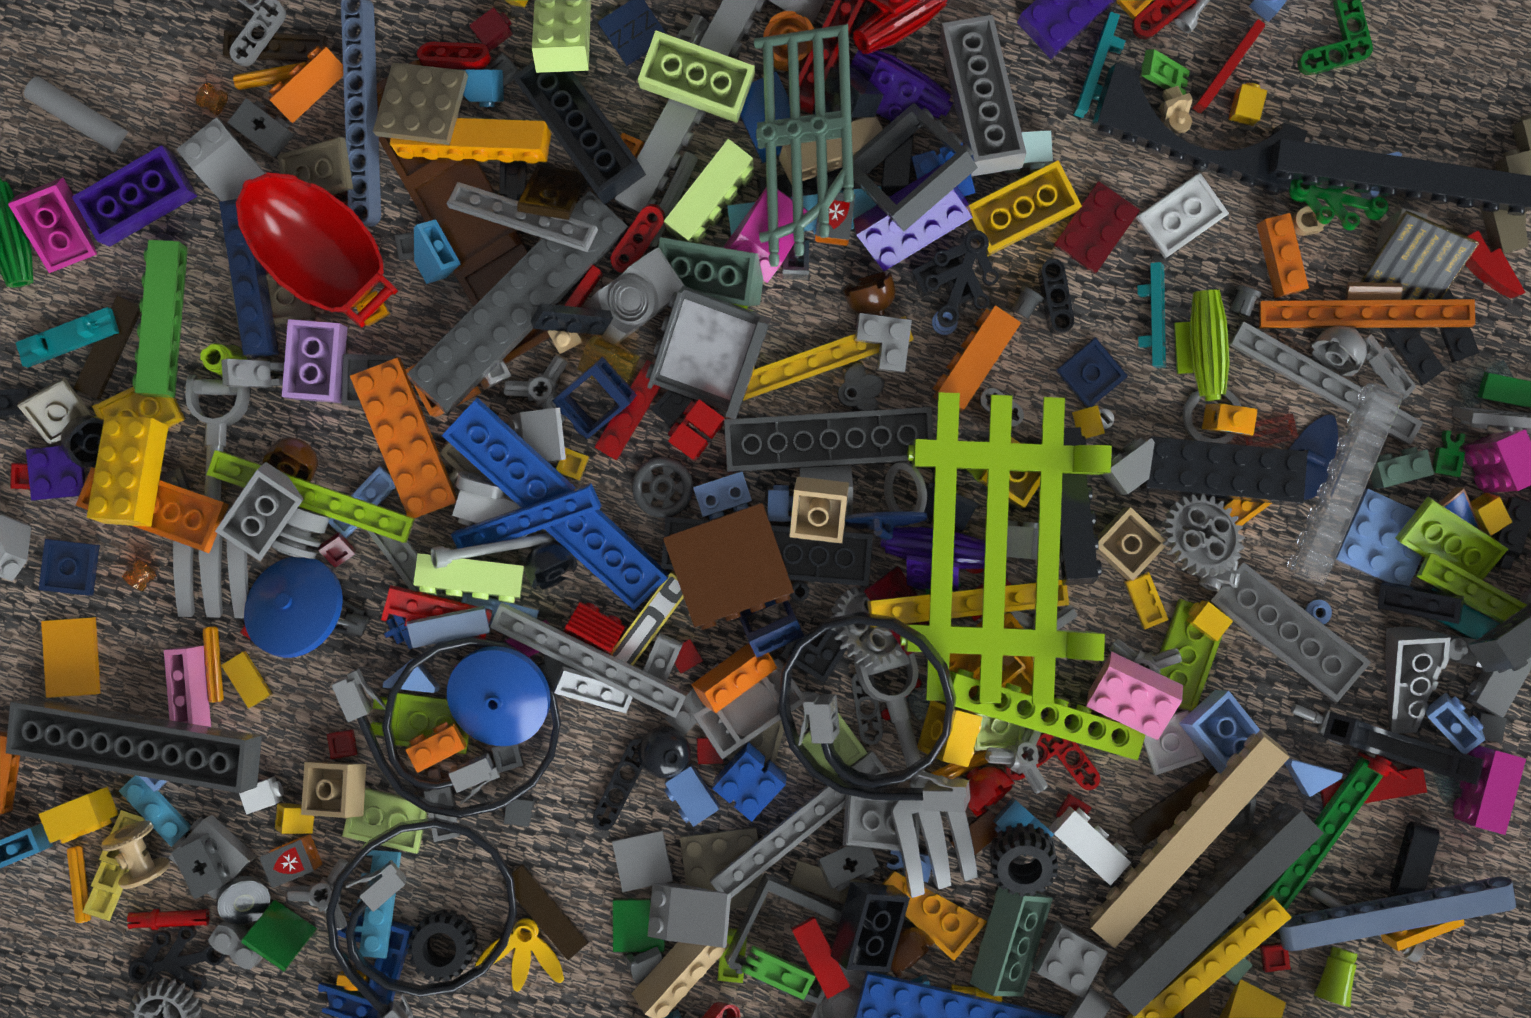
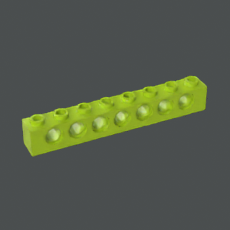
M959 668L958 673L949 670L957 697L955 707L1138 761L1145 734L1101 713L1100 715L1092 714V709L1077 704L1076 708L1069 707V701L1054 697V705H1033L1032 690H1030L1029 694L1021 692L1022 687L1006 683V687L1002 686L1001 703L997 705L979 702L980 679L973 678L974 673ZM977 686V694L970 698V688ZM1024 700V709L1018 712L1017 705L1020 701ZM1047 707L1048 715L1041 719V712ZM1071 714V723L1065 726V718ZM1094 722L1095 728L1089 733L1088 726ZM1117 729L1118 735L1112 740V732Z

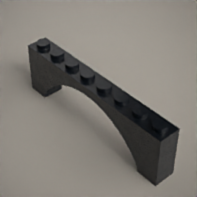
M1115 63L1109 68L1090 128L1096 129L1098 134L1106 137L1116 136L1121 138V142L1128 145L1138 144L1144 146L1145 150L1150 153H1164L1169 155V159L1176 162L1186 161L1192 163V167L1198 170L1205 171L1209 169L1215 171L1216 175L1221 178L1230 179L1232 177L1240 180L1239 183L1243 186L1263 188V192L1269 195H1278L1289 190L1292 181H1279L1277 176L1269 175L1273 144L1280 139L1304 142L1308 131L1282 123L1275 127L1272 134L1266 139L1247 148L1220 151L1198 147L1175 135L1157 117L1143 92L1139 79L1141 71L1120 63Z

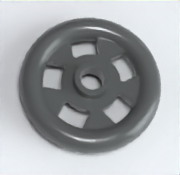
M656 457L646 461L638 468L632 482V493L639 508L648 515L657 518L672 517L683 511L689 504L693 494V481L688 469L681 462L669 457ZM662 467L664 475L653 477L651 470ZM674 472H677L682 480L678 484H675L673 479L669 477ZM643 482H651L650 493H643ZM660 483L667 484L668 488L665 492L658 490ZM675 490L682 494L676 503L669 499L673 496ZM654 497L664 500L662 508L651 505Z

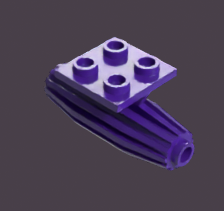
M858 50L850 67H854L884 94L876 113L891 122L913 103L921 110L924 107L927 108L933 117L938 119L941 114L946 117L953 105V102L949 101L951 95L929 76L888 53L877 50L869 54H863Z
M894 527L893 537L890 540L881 539V547H885V553L906 559L908 586L916 589H930L933 529ZM954 532L952 592L959 590V569H984L985 541Z

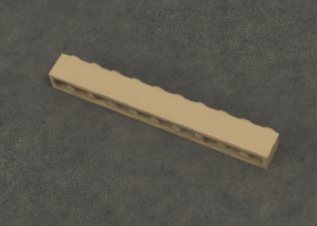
M1262 730L1257 734L1253 733L1247 738L1242 751L1239 754H1233L1226 764L1227 767L1221 774L1218 772L1211 778L1210 786L1204 793L1199 792L1193 798L1192 806L1186 812L1182 811L1176 817L1175 825L1169 831L1165 830L1157 839L1158 843L1152 850L1147 849L1141 856V862L1136 868H1130L1123 877L1124 881L1118 887L1114 886L1108 892L1107 900L1101 906H1095L1089 915L1090 928L1114 948L1118 946L1290 758L1286 749Z

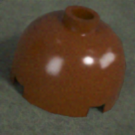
M879 272L858 279L861 282L856 286L852 287L851 283L843 288L845 299L854 312L878 316L885 314V309L893 303L896 293L894 280L890 272L887 276L885 272Z
M292 437L276 441L263 458V464L267 462L280 472L309 482L314 478L318 467V458L313 448L305 441Z
M906 927L901 930L890 968L897 978L903 975L900 970L904 971L906 968L909 970L929 951L927 945L929 947L935 945V942L922 929Z

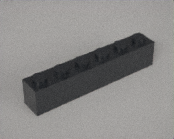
M1081 427L1064 428L1063 445H1087L1086 437L1081 434ZM1062 473L1059 558L1063 586L1094 584L1102 574L1101 561L1096 558L1099 541L1097 534L1094 535L1093 533L1096 516L1094 509H1090V500H1092L1093 492L1092 486L1087 484V476L1089 474Z

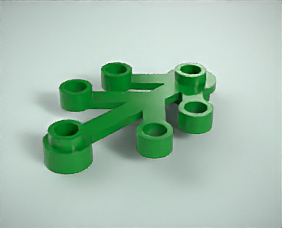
M1293 179L1289 188L1290 197L1297 202L1305 201L1316 214V219L1319 223H1330L1336 214L1341 220L1343 228L1350 231L1358 226L1360 217L1356 213L1348 212L1342 204L1364 209L1365 215L1371 220L1382 219L1388 211V202L1383 197L1369 200L1343 193L1352 187L1344 186L1343 189H1324L1317 187L1322 183L1306 185L1302 183L1303 180ZM1317 198L1325 200L1329 206H1322Z

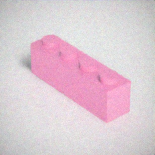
M204 645L164 650L169 720L211 727Z

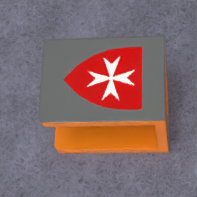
M838 193L829 206V236L827 238L820 237L819 220H817L816 242L842 246L848 245L855 194L853 202H845L843 193Z
M311 834L274 848L269 853L260 857L272 888L308 874L323 864Z

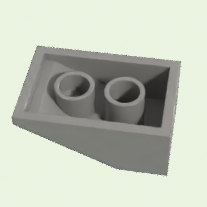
M217 117L176 149L220 201L237 199L246 180H252L266 174L230 128Z
M653 883L648 937L725 948L727 946L731 894L677 883Z

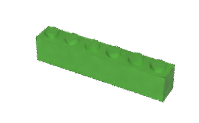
M148 240V247L144 250L146 271L142 275L144 293L139 303L142 316L141 323L137 327L139 348L135 352L137 372L133 376L135 393L144 397L175 398L188 247L179 241Z

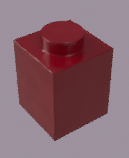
M494 7L469 25L479 41L487 46L489 52L513 35L509 28L512 25L509 18L504 12L499 14Z

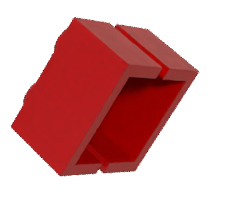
M700 399L696 403L692 401L683 412L684 416H686L681 424L676 422L667 434L670 436L668 442L695 462L709 443L690 429V425L692 424L709 438L713 439L723 426L725 420L723 416Z

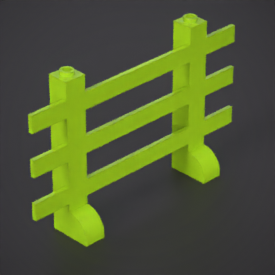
M938 392L936 440L915 439L912 445H908L907 453L908 461H912V467L935 468L929 625H906L926 636L947 663L948 669L950 653L981 654L979 702L1001 703L1003 655L1033 657L1032 704L1054 705L1056 657L1104 661L1105 634L1057 630L1062 473L1090 475L1110 473L1112 446L1063 445L1065 398L1043 397L1041 444L1011 443L1013 397L1011 395H991L989 442L958 441L960 393ZM957 469L988 470L982 627L951 626ZM1010 471L1040 472L1034 629L1004 628ZM900 636V644L905 645L904 650L907 652H922L917 645ZM928 660L926 700L946 701L938 672Z

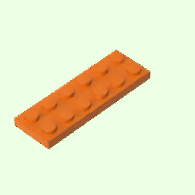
M401 358L392 359L351 375L350 378L407 516L417 518L456 503V493Z
M93 467L90 469L75 505L88 510L95 473V468ZM159 480L151 527H134L210 553L217 536L215 530L224 519L229 504Z

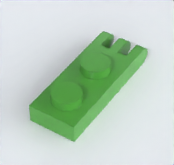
M1155 49L1146 50L1144 61L1142 62L1141 76L1165 90L1179 86L1182 95H1185L1186 90L1181 88V86L1187 87L1188 80L1183 77H1189L1190 70Z
M752 946L750 952L759 957L757 959L748 955L745 961L754 967L751 968L743 965L741 971L804 1000L816 977L815 974L765 950Z

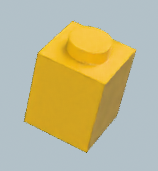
M1255 83L1242 84L1235 92L1228 120L1254 126L1260 121L1268 90L1261 89L1260 85Z
M1203 600L1200 603L1196 602L1188 612L1190 616L1186 620L1210 640L1218 641L1233 622L1232 619L1210 602Z

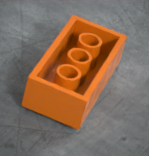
M996 305L991 310L985 309L974 324L978 327L976 332L972 330L962 342L961 347L964 348L962 353L957 352L946 368L950 370L947 376L945 374L940 376L932 389L936 391L933 398L938 400V392L960 393L959 413L962 412L1021 322Z

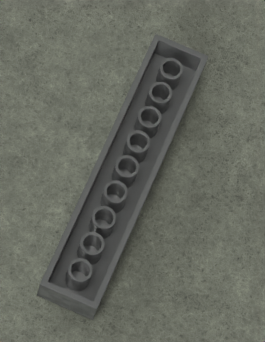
M591 191L575 205L570 216L571 218L597 226L598 231L588 252L542 238L407 373L409 380L447 416L533 329L531 319L540 303L557 305L585 277L592 265L595 266L626 234L628 226Z
M26 698L10 702L6 753L243 793L257 787L262 735L43 699Z
M1287 802L1274 807L1270 813L1272 816L1266 822L1258 823L1252 830L1253 834L1247 840H1241L1234 847L1235 852L1232 855L1221 859L1215 866L1216 870L1210 876L1206 875L1197 883L1198 888L1191 894H1185L1179 900V906L1173 912L1165 913L1160 919V924L1154 930H1148L1142 936V942L1136 948L1131 947L1123 955L1124 959L1117 966L1113 965L1105 972V978L1102 981L1134 1017L1324 834L1302 810Z

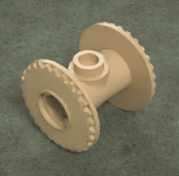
M149 820L135 822L120 828L107 836L101 844L104 851L120 850L119 854L115 856L117 863L122 870L125 868L129 870L118 881L119 886L123 889L135 888L146 884L162 875L170 867L168 858L163 857L152 860L149 852L145 850L147 847L143 837L151 832L154 827Z

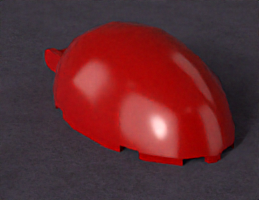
M267 172L257 178L244 182L243 188L236 200L239 228L253 256L281 287L307 304L330 312L345 313L360 328L366 325L365 321L391 295H395L398 292L383 276V259L372 234L351 208L324 188L313 183H307L291 174ZM380 283L384 288L358 314H355L352 310Z

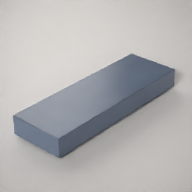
M485 606L407 621L412 648L490 633Z

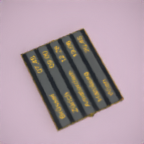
M1406 210L1360 282L1401 283L1403 286L1401 300H1441L1479 245V242L1448 229L1444 225H1439Z

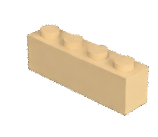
M876 115L874 118L858 117L852 122L853 155L883 130ZM842 139L826 140L827 172L842 168ZM816 141L801 143L802 181L817 176ZM791 145L782 146L779 160L792 184Z
M678 942L631 994L645 1015L651 1018H665L677 1003L686 996L696 982L704 976L716 960L722 956L730 944L727 942V946L722 948Z

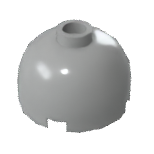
M1332 326L1323 331L1312 344V347H1314L1312 356L1316 362L1331 371L1333 369L1342 371L1340 373L1341 376H1353L1358 373L1367 355L1365 340L1356 329L1351 327Z

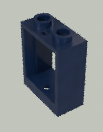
M602 356L563 389L552 401L556 408H560L561 414L572 422L574 429L588 439L625 409L637 394ZM591 375L617 402L616 405L595 422L569 395Z
M775 600L766 602V608L776 604ZM789 600L782 602L788 616L756 631L752 630L747 617L759 611L751 613L749 608L740 612V622L757 658L804 636Z

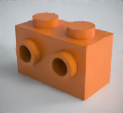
M446 721L434 727L433 733L427 736L420 734L409 740L410 745L406 748V752L417 773L465 749L467 744L456 722L448 725Z

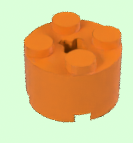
M783 11L770 19L763 37L812 30L814 28L805 16L803 17L793 11ZM813 40L798 43L799 69L804 66L813 47ZM788 44L773 46L774 67L777 70L788 71Z

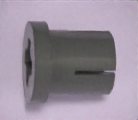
M1022 285L1020 288L1021 293L1011 309L1019 315H1023L1024 318L1029 319L1038 303H1042L1044 298Z
M1237 285L1235 288L1237 293L1230 310L1250 317L1256 299L1260 298L1262 293L1250 287Z

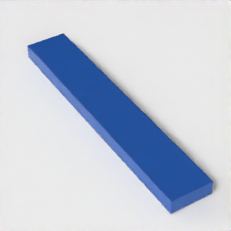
M592 483L453 531L451 537L457 549L516 539L599 510L602 505Z

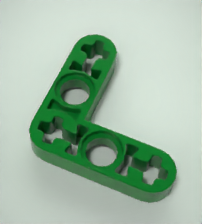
M1333 0L1343 41L1311 49L1303 53L1297 62V67L1302 74L1307 76L1360 63L1372 54L1373 44L1361 0H1352L1348 5L1345 2L1342 3L1341 0ZM1349 10L1351 13L1345 16L1344 14ZM1347 20H1356L1359 24L1358 31H1350L1347 28ZM1358 45L1365 48L1362 54L1354 52L1348 56V51L1353 50ZM1329 51H1338L1341 55L1340 62H1332L1329 59ZM1322 56V61L1317 62L1312 68L1310 65L1305 64L1308 57L1310 60H1317Z

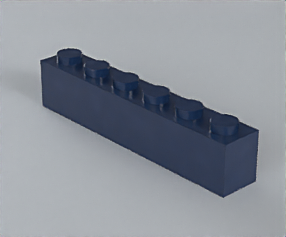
M237 199L220 201V212L243 355L254 359L278 355L279 351L266 270L253 256L239 228L236 208Z

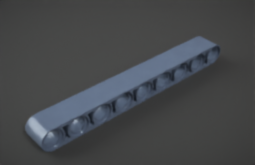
M341 0L345 135L353 189L348 190V207L354 211L364 223V226L373 227L381 219L379 136H376L373 132L378 114L374 6L371 0ZM360 1V6L355 11L356 4ZM361 28L360 34L356 37L357 30ZM362 54L360 62L357 63L358 56ZM362 80V86L358 89V83ZM363 105V112L359 116V109ZM364 131V138L360 141V135ZM365 157V164L361 167V160ZM366 183V190L362 193V186ZM367 209V216L363 219V211Z
M1493 877L1292 915V918L1279 928L1282 948L1287 951H1297L1510 911L1516 908L1512 879L1507 877Z

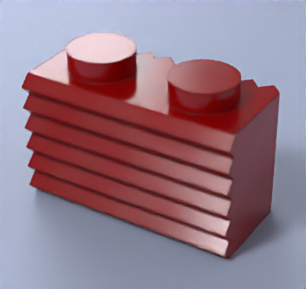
M580 602L568 621L564 632L611 655L624 632L625 626L622 625V621L614 615L607 617L600 613V609L594 604H583Z

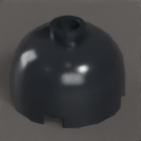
M90 415L79 416L70 421L63 429L61 448L66 457L80 467H96L104 423L102 418Z
M546 542L533 546L524 563L527 579L535 590L536 586H540L542 590L556 586L567 579V577L561 575L570 569L574 572L578 565L574 556L558 542Z
M659 726L651 729L643 736L640 750H638V758L646 772L660 779H671L686 769L690 762L691 749L688 740L680 731L672 727Z

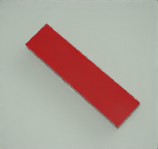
M1257 19L1249 28L1193 106V110L1202 113L1209 106L1264 29V22Z
M1417 767L1397 770L1407 776V780L1390 772L1387 777H1382L1363 804L1428 793L1424 770ZM1345 779L1338 780L1320 791L1323 809Z

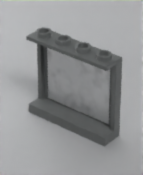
M682 286L678 293L674 292L671 297L669 307L673 309L670 317H665L661 331L665 332L663 340H658L654 355H657L655 364L651 363L646 378L650 380L647 388L651 389L653 385H657L695 400L700 399L706 404L727 411L726 417L735 420L740 411L772 318Z

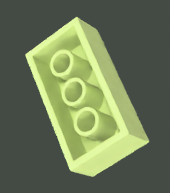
M535 0L532 52L536 73L589 70L591 0Z
M655 31L638 77V82L641 89L738 123L755 76V66Z
M728 139L664 220L667 231L681 241L701 244L707 236L705 231L709 225L715 226L723 215L721 211L726 204L728 206L731 205L738 196V188L742 184L746 186L754 176L752 172L754 170L753 158Z
M417 553L413 585L419 587L421 593L437 594L438 589L446 590L447 596L463 597V593H472L473 599L489 600V596L499 597V602L514 603L515 599L521 598L524 566L457 559L452 560V563L447 564V567L435 569L431 561V555Z

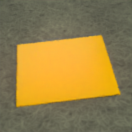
M1098 405L1072 412L1076 428L1081 427L1082 436L1090 438L1105 434Z

